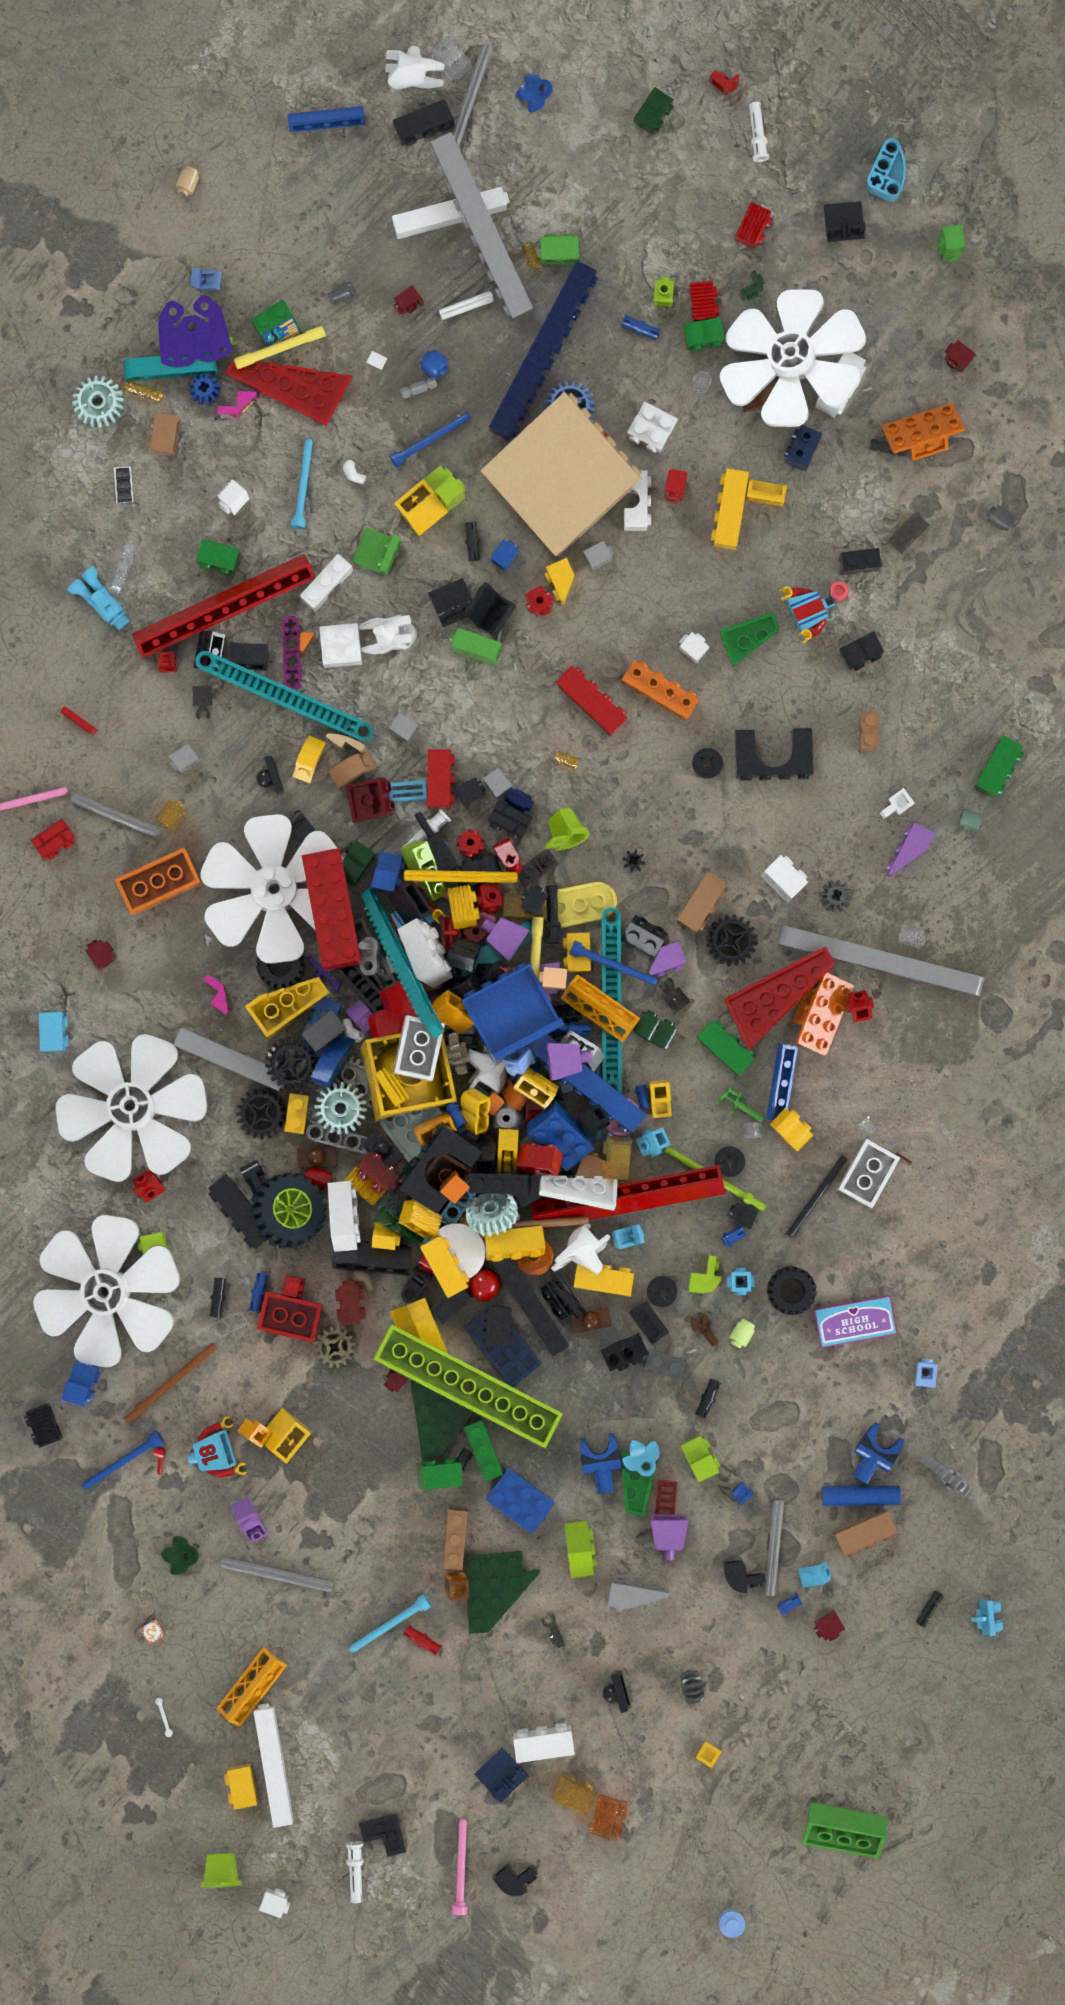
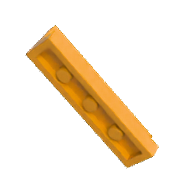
M578 974L560 998L622 1043L640 1020L634 1013ZM571 992L574 995H576L577 1000H573L572 998L567 996L568 993ZM584 1004L590 1005L593 1011L587 1010ZM600 1015L606 1016L609 1022L601 1020ZM616 1026L623 1028L626 1031L623 1035L617 1031Z
M263 1647L216 1709L228 1722L240 1727L286 1668L287 1664L275 1657L266 1647ZM267 1655L269 1660L265 1665H262V1659ZM256 1671V1677L250 1681L251 1673ZM244 1687L243 1694L238 1696V1690ZM229 1702H232V1708L227 1713L224 1708Z

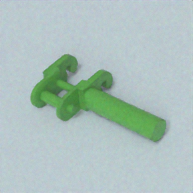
M732 1085L730 1088H726L728 1090L727 1093H723L716 1104L719 1106L723 1098H726L735 1105L730 1112L731 1115L738 1108L759 1122H762L765 1118L758 1111L743 1102H739V1098L742 1099L743 1092H736L732 1089ZM729 1092L737 1096L736 1100L727 1096Z

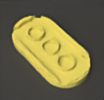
M602 882L558 889V921L561 923L560 928L600 921L605 909L610 907L616 908L617 896L615 891L609 885ZM545 901V903H544V905H543V907H542V909H541V912H542V916H543L544 920L547 922L546 901ZM608 912L606 914V918H608L613 912Z

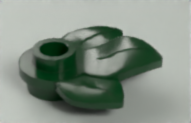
M174 1536L173 1546L165 1548L161 1553L162 1558L172 1564L170 1573L173 1575L185 1573L189 1566L194 1565L199 1558L198 1551L189 1545L187 1539L181 1536ZM187 1553L191 1556L190 1560L186 1557Z

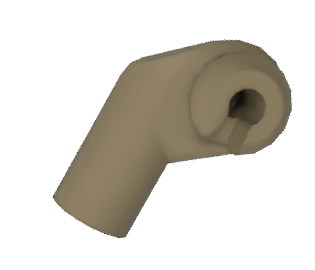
M349 1272V1278L352 1281L357 1280L363 1283L365 1292L375 1289L368 1272Z

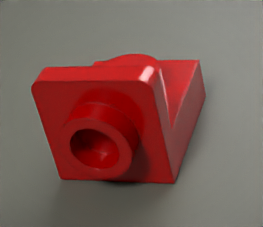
M714 70L710 75L709 82L727 96L729 92L733 93L738 88L740 76L736 74L729 82L728 77L724 73Z

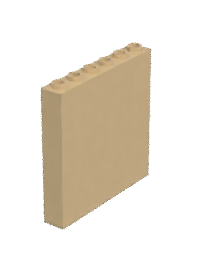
M566 392L562 393L481 470L555 556H560L643 479L640 476L642 472L636 465L631 466L627 461L629 457L622 450L619 452L615 448L616 442L610 436L606 437L602 433L604 430L597 421L593 423L589 418L591 414L584 407L581 409L577 404L579 402L572 393L568 394Z

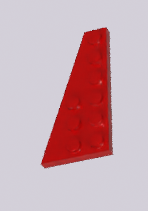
M232 360L226 371L227 376L326 427L353 379V375H342L335 372H323L316 369L260 361L237 369L234 360Z
M826 946L724 999L749 1050L835 965Z

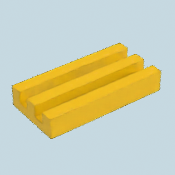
M389 1065L375 1073L377 1080L395 1107L409 1099V1096L393 1074Z

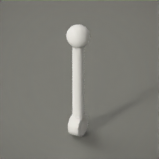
M157 1698L155 1703L159 1707L165 1725V1735L171 1737L173 1731L169 1728L164 1713L163 1700Z

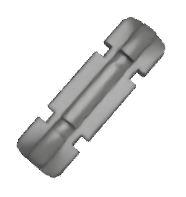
M430 377L427 381L422 380L411 384L410 387L405 386L400 389L403 399L411 397L410 395L412 394L415 396L426 392L428 388L430 390L436 388L437 383L435 378Z

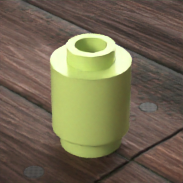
M741 1319L729 1337L732 1340L731 1344L740 1349L742 1346L746 1347L755 1332V1325L745 1319Z

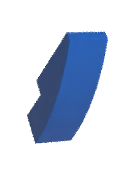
M340 1034L331 1041L311 1075L313 1082L331 1088L337 1074H341L356 1040Z

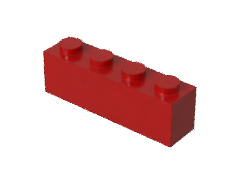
M571 666L556 681V685L612 737L627 721L625 716L627 713L620 706L616 708L612 704L613 700L606 693L601 694L598 691L599 686L592 680L588 681L584 677L585 673L579 667L574 668Z

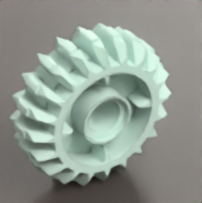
M95 376L93 382L89 377L87 378L88 384L81 381L83 388L76 387V391L79 394H73V398L77 400L72 402L73 406H76L74 412L79 413L78 419L84 418L83 423L86 425L90 422L91 427H94L97 423L99 428H102L103 422L106 426H109L108 420L110 419L114 423L116 420L113 416L120 417L121 414L117 410H123L124 408L120 405L124 402V399L120 397L123 393L118 390L119 386L117 384L113 385L111 379L106 383V377L104 376L101 378V381H99L98 376ZM97 398L103 399L102 404L99 406L93 404Z
M341 1082L340 1088H338L337 1083H333L334 1090L326 1087L328 1090L327 1094L324 1091L320 1092L324 1098L317 1097L316 1100L321 1102V1105H315V1108L321 1109V1112H317L315 1115H322L323 1118L319 1119L318 1122H326L323 1126L324 1129H327L330 1125L331 1133L334 1132L335 1128H338V1135L341 1134V1129H344L345 1134H348V1127L355 1131L356 1128L353 1124L362 1125L358 1121L359 1117L361 1119L366 1118L364 1115H360L361 1112H367L366 1108H361V1105H365L366 1101L360 1102L359 1099L364 1095L362 1093L358 1096L356 1095L359 1090L358 1088H355L353 1092L350 1091L352 1088L351 1084L345 1089L344 1082ZM339 1103L346 1105V1111L343 1114L336 1112V1106Z
M478 1193V1197H472V1202H469L468 1208H466L467 1223L471 1230H474L476 1234L480 1233L482 1236L488 1234L491 1237L492 1234L496 1233L498 1235L501 1231L505 1233L506 1228L511 1229L512 1224L516 1223V1218L518 1217L517 1204L509 1194Z

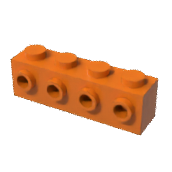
M634 660L622 678V683L687 722L699 702V699L696 698L697 695L690 690L684 691L680 688L681 685L674 680L669 682L664 679L665 675L661 672L649 670L646 663Z

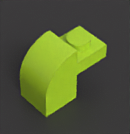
M708 1255L706 1274L690 1272L688 1292L708 1293L717 1288L722 1276L714 1275L719 1270L720 1260H716L717 1256Z

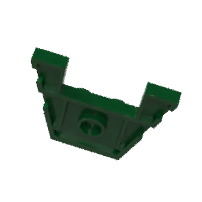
M406 1163L402 1172H406L408 1170V1168L410 1167L409 1163ZM408 1195L405 1201L412 1200L413 1198ZM403 1205L396 1216L387 1207L380 1208L373 1220L375 1223L417 1244L423 1242L425 1239L423 1236L398 1223Z

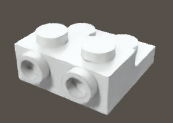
M644 401L627 432L628 440L638 445L640 443L646 446L645 449L655 454L658 452L660 454L678 419Z

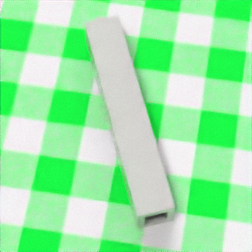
M502 187L480 192L490 215L507 210L509 198L507 192L503 193ZM456 199L393 215L392 221L397 239L461 223L464 216L461 211H457L453 203Z
M269 1703L257 1705L258 1708L254 1710V1717L273 1828L292 1825L294 1818L274 1705L269 1706Z

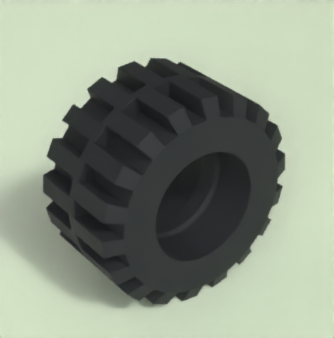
M302 954L299 959L292 961V969L287 975L277 976L270 970V963H265L258 957L256 969L263 982L275 989H282L293 986L297 982L299 983L305 973L306 964Z
M787 1266L777 1270L771 1276L770 1281H768L767 1294L769 1301L775 1309L787 1315L804 1313L814 1303L817 1287L813 1277L807 1271L798 1267ZM795 1279L801 1283L803 1294L798 1301L788 1302L781 1296L780 1289L786 1280Z

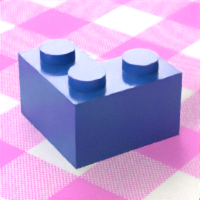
M380 851L371 885L374 891L391 894L401 886L402 880L399 876L400 872L404 873L406 865L405 861H403V856Z
M78 1360L75 1361L70 1379L66 1381L61 1400L82 1407L92 1402L95 1395L93 1390L94 1384H98L101 1372H98L99 1367L85 1364Z

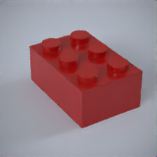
M266 1291L257 1330L314 1343L324 1304Z

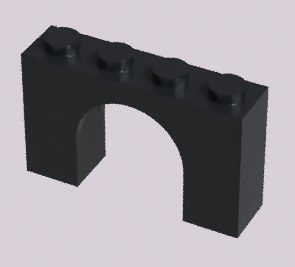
M812 728L792 729L791 758L786 764L779 767L767 766L758 759L755 751V730H735L736 778H740V781H752V778L768 781L771 780V777H778V780H790V777L798 776L799 780L809 779V776L814 774Z
M444 1122L433 1129L430 1140H426L422 1144L419 1155L411 1159L410 1167L406 1172H402L397 1180L400 1190L436 1214H438L448 1198L440 1192L438 1187L426 1179L425 1168L428 1162L439 1154H450L472 1167L483 1152L479 1145Z

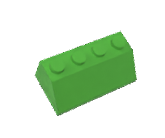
M811 1803L807 1813L802 1844L879 1859L886 1839L887 1817L863 1813L857 1810L842 1809L841 1807L826 1806L820 1803Z

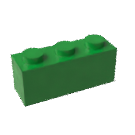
M1003 735L974 788L992 798H995L997 794L1000 796L1005 789V785H1003L1005 779H1010L1015 770L1012 768L1015 761L1019 763L1024 754L1021 751L1024 746Z
M712 1020L696 1038L737 1076H740L754 1061L755 1058L752 1057L754 1053L747 1046L741 1047L738 1044L740 1040L732 1033L728 1035L724 1031L725 1026L718 1020L716 1022Z
M483 1419L465 1425L466 1434L485 1482L503 1475V1470Z

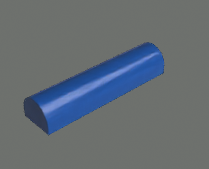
M363 106L290 113L288 114L290 132L364 125Z
M778 1043L766 1120L773 1121L785 1108L788 1109L798 1050L796 1046Z
M899 1485L822 1486V1506L900 1505L901 1503Z

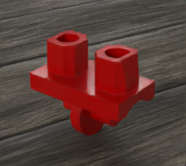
M441 917L442 946L448 951L452 948L453 941H457L459 937L461 938V929L454 930L452 917Z

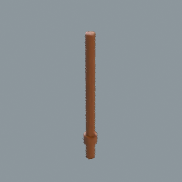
M211 1343L143 1402L137 1403L134 1406L135 1409L127 1414L124 1420L129 1424L139 1414H144L152 1403L217 1349L214 1343Z

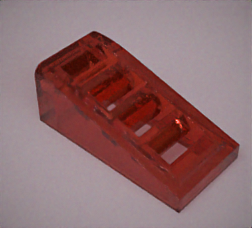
M658 1479L655 1514H665L659 1513V1509L671 1510L670 1514H675L677 1481ZM661 1487H672V1491L661 1490ZM661 1494L672 1495V1499L661 1498ZM660 1502H670L671 1506L660 1505Z

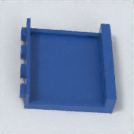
M524 962L516 966V971L511 974L508 971L498 976L499 980L493 984L491 980L481 985L482 990L476 993L472 990L464 994L465 999L461 1001L494 1063L565 1025L562 1019L558 1018L531 968V963L526 965Z

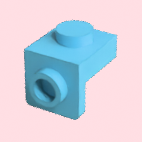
M639 1224L611 1231L616 1250L644 1243V1233Z
M827 1562L798 1569L803 1588L823 1585L831 1580V1571L827 1566Z

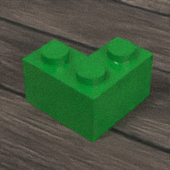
M455 1458L444 1459V1463H436L433 1459L422 1460L421 1464H416L418 1487L423 1490L463 1486L461 1462L455 1461Z

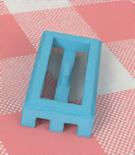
M426 780L391 783V787L422 785L423 789L391 790L389 792L390 800L392 799L394 802L427 800ZM423 793V796L393 798V795Z

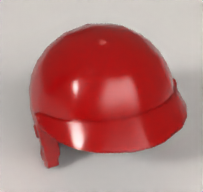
M482 1267L469 1279L467 1289L473 1299L479 1302H488L499 1294L502 1283L495 1271Z

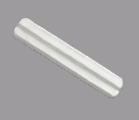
M491 291L444 307L439 310L441 319L444 320L494 301Z

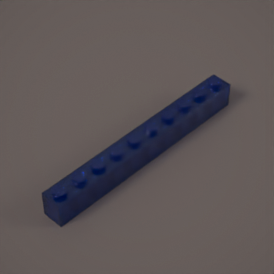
M578 260L576 261L489 426L490 432L507 441H510L511 437H516L519 431L517 426L520 420H525L528 414L526 409L529 403H534L537 394H535L537 388L543 386L546 380L544 377L546 371L552 369L555 362L553 360L555 354L559 355L564 345L562 344L564 337L568 338L572 331L570 326L573 320L577 321L581 313L579 310L581 305H585L589 299L590 294L588 292L590 288H594L599 279L596 277L597 270Z

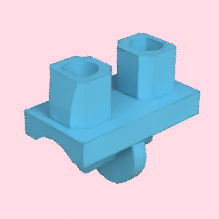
M979 1599V1609H976V1616L971 1617V1622H977V1629H981L982 1635L996 1636V1632L1003 1630V1622L999 1619L994 1620V1613L1001 1611V1603L993 1600Z

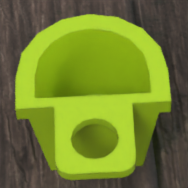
M571 808L558 809L548 821L553 838L547 842L545 847L546 849L555 848L556 851L566 850L584 842L590 836L588 828L583 827Z
M235 1854L207 1855L204 1882H201V1887L242 1886V1881L238 1878Z

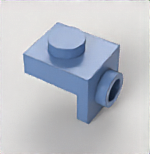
M193 267L190 276L191 286L199 291L220 290L222 272L219 270H201Z

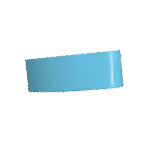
M889 138L884 142L865 185L866 190L870 194L888 202H894L899 198L905 180V158L898 140ZM892 146L895 152H888L886 147ZM878 164H886L887 169H880ZM874 181L878 182L876 186L872 185ZM894 188L897 193L890 194L887 189Z

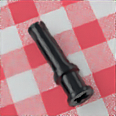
M547 885L545 886L546 894H548L546 899L547 922L544 924L546 928L545 944H560L562 940L559 934L561 923L558 921V886Z

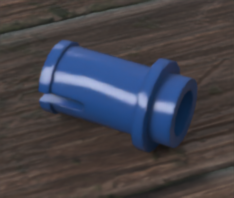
M647 1085L635 1086L636 1090H634V1093H637L639 1109L651 1107Z
M454 1102L446 1106V1113H449L455 1127L458 1128L467 1122L459 1109L460 1105Z
M740 1225L727 1234L723 1233L721 1239L726 1247L733 1246L732 1243L747 1235Z
M795 1593L783 1602L779 1601V1604L776 1606L782 1615H788L789 1611L802 1605V1601L797 1593Z

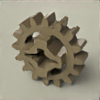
M458 1033L449 1034L450 1045L446 1046L450 1066L455 1065L458 1075L467 1074L466 1062H470L466 1042L461 1043Z
M331 1326L329 1332L324 1329V1335H317L320 1341L314 1342V1344L318 1345L314 1352H319L320 1354L317 1356V1359H324L323 1365L328 1362L329 1368H332L333 1364H336V1367L339 1368L341 1362L347 1365L346 1359H353L350 1353L356 1352V1350L352 1349L356 1342L350 1341L353 1335L347 1336V1329L341 1332L340 1326L337 1330H334L333 1326ZM332 1334L339 1335L337 1339H330L327 1337ZM340 1339V1342L338 1343V1348L340 1350H335L330 1355L332 1346L330 1344H335ZM344 1340H346L348 1344L347 1351L343 1348ZM322 1344L327 1347L326 1354L323 1353ZM334 1355H340L341 1357H343L339 1360L331 1359Z

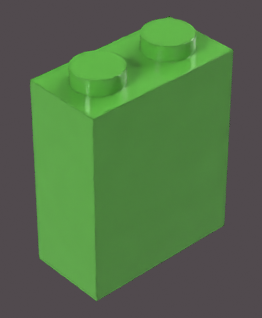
M460 628L457 629V632H453L450 638L452 652L496 667L502 650L501 642Z

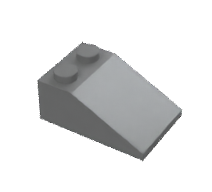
M611 1578L607 1606H610L613 1611L622 1612V1609L627 1610L669 1597L668 1588Z

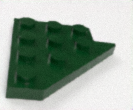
M413 1381L411 1382L422 1459L442 1456L473 1412Z
M522 1551L464 1555L469 1634L489 1632L539 1575L540 1569L523 1570Z

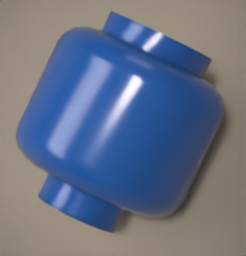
M428 350L420 361L422 364L421 370L432 378H437L439 375L443 377L449 368L446 366L448 359L437 350H432L431 352Z

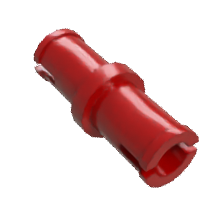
M411 1625L407 1627L403 1636L415 1642L417 1647H423L434 1656H436L442 1646L427 1637L426 1633L422 1634Z

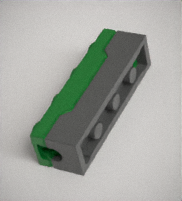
M367 915L354 921L358 943L366 937L378 939V934L375 933L376 929L372 927L373 923L369 921L370 917ZM380 943V969L373 976L382 990L394 986V982L401 980L398 979V975L391 974L385 958L387 952ZM372 962L369 964L370 969L373 967Z

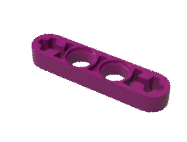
M287 616L282 621L284 684L296 691L301 687L302 683L300 625L297 618ZM290 620L293 621V624H296L292 629L293 634L297 633V636H285L286 633L289 634V628L286 624H289ZM289 639L296 640L297 646L294 649L286 647V642ZM295 658L298 662L297 666L289 668L287 666L288 659ZM287 671H298V674L294 673V678L298 681L294 687L287 683L291 680V674H287Z

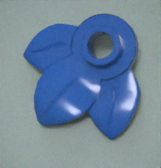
M528 74L524 76L526 84L518 89L516 97L523 101H528V111L535 112L544 106L545 99L551 96L553 86L548 80H541L536 74ZM545 86V91L540 92V88Z

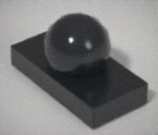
M271 755L264 757L268 769H262L258 772L256 776L258 785L263 788L274 785L277 795L284 794L285 791L273 757Z
M376 1130L362 1143L390 1169L404 1156L403 1153Z
M614 1671L611 1674L613 1684H608L604 1687L603 1697L609 1703L618 1702L620 1712L624 1713L631 1708L622 1671Z

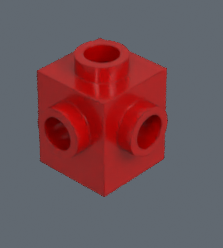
M541 585L525 594V599L528 602L525 605L530 614L534 613L536 617L539 615L543 617L551 612L554 599L550 592H545Z
M468 829L467 832L463 831L462 836L458 835L456 846L459 847V852L463 853L462 856L473 858L474 855L478 856L479 851L483 852L485 841L482 840V835H478L479 831ZM469 839L474 841L472 846L467 845Z
M498 883L480 885L475 890L477 899L475 905L479 908L480 913L494 914L503 905L504 897L500 893Z
M867 991L848 993V1002H845L847 1013H851L853 1022L873 1019L872 1008H874L872 997H868Z
M150 1169L132 1180L135 1186L133 1192L138 1199L142 1197L146 1203L166 1191L159 1177Z

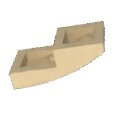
M331 733L325 736L327 740L340 749H343L348 744L360 754L366 750L365 745L347 736Z

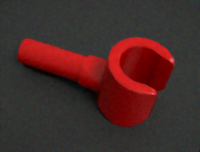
M156 1447L153 1453L154 1457L159 1458L158 1475L162 1474V1464L166 1450L162 1447Z

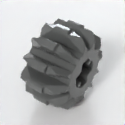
M831 880L829 881L830 888L827 885H823V889L827 892H820V895L826 898L821 899L820 902L824 903L827 901L828 904L824 907L825 909H828L831 905V911L835 912L837 906L841 912L843 911L842 905L849 907V903L845 900L850 901L852 897L846 896V894L851 893L852 890H844L847 883H844L841 887L840 880H837L836 886H834ZM833 891H837L836 894L840 893L841 896L838 898V901H835L836 898L832 899Z
M697 1670L681 1673L680 1681L686 1703L696 1704L703 1701L705 1697L700 1673Z

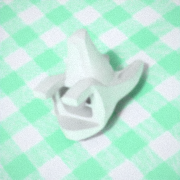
M411 46L408 48L407 54L398 50H387L386 59L398 60L397 64H386L385 72L390 73L388 75V84L392 88L398 90L408 87L435 88L443 86V80L426 76V71L444 70L445 65L433 59L422 58L419 47Z
M396 615L387 619L374 618L359 625V630L373 629V633L376 636V644L361 648V652L368 654H384L391 650L408 649L417 637V629L411 624L409 615Z
M469 1049V1063L476 1070L468 1080V1088L472 1089L478 1082H481L491 1088L489 1095L492 1093L498 1095L503 1089L507 1078V1071L503 1063L504 1058L494 1063L490 1054Z
M589 1223L579 1225L570 1235L567 1248L554 1260L556 1264L551 1269L555 1272L573 1261L589 1269L594 1274H599L602 1271L603 1264L597 1254L607 1246L610 1236L607 1234L598 1240L589 1230L591 1227Z

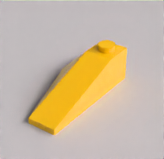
M317 977L271 993L262 994L247 1004L245 1008L265 1036L271 1039L330 992L320 978Z
M426 1297L390 1311L396 1327L448 1353Z

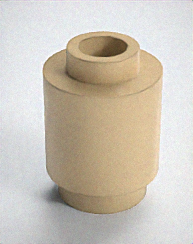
M185 166L175 185L178 189L177 192L183 196L192 195L198 183L200 172L190 166Z

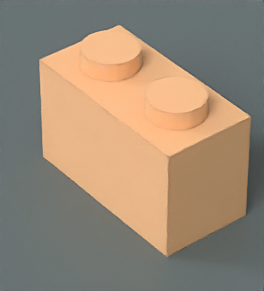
M544 967V972L540 971L539 982L542 984L543 989L565 991L567 969Z

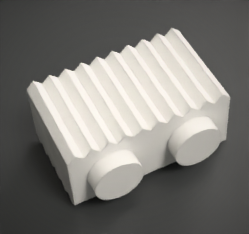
M231 480V483H228V486L221 491V494H218L220 508L227 514L231 512L234 516L249 500L246 490L234 480Z

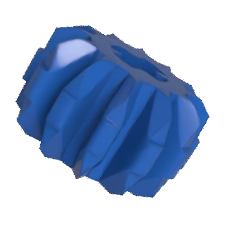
M200 373V379L194 376L193 380L195 383H189V387L192 388L189 390V394L193 395L192 400L194 402L198 400L199 405H202L205 401L208 406L210 405V399L213 402L217 401L215 396H220L221 393L218 389L221 388V385L216 383V377L211 378L210 373H207L205 378L203 373ZM203 386L207 387V392L203 393Z

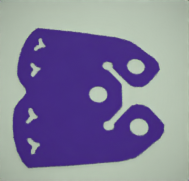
M201 295L193 304L194 311L205 318L208 317V322H205L204 319L197 315L184 317L177 327H174L173 324L184 314V307L173 300L165 305L158 320L161 363L172 367H184L191 365L197 359L204 362H212L222 359L231 353L233 349L223 312L220 306L211 298ZM201 303H208V309L202 310L200 307ZM170 308L177 309L175 316L169 314ZM189 323H194L196 325V329L194 331H190L188 329ZM221 347L226 348V350H223L221 353H219ZM208 351H210V353L213 354L205 356V354H207ZM170 356H172V358L174 359V361H172V360H167V359H168ZM183 356L189 357V359H184L182 361Z

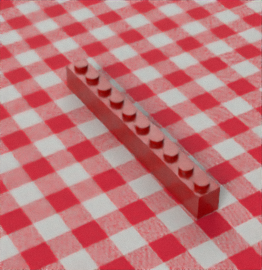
M302 554L132 633L133 640L142 658H145L315 579V574L306 555Z
M720 1165L618 1184L614 1211L556 1198L536 1200L530 1204L533 1220L588 1217L589 1220L723 1195L725 1194Z

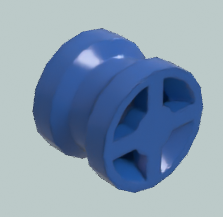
M742 1481L734 1488L730 1496L736 1498L742 1506L753 1495L754 1491L748 1489Z

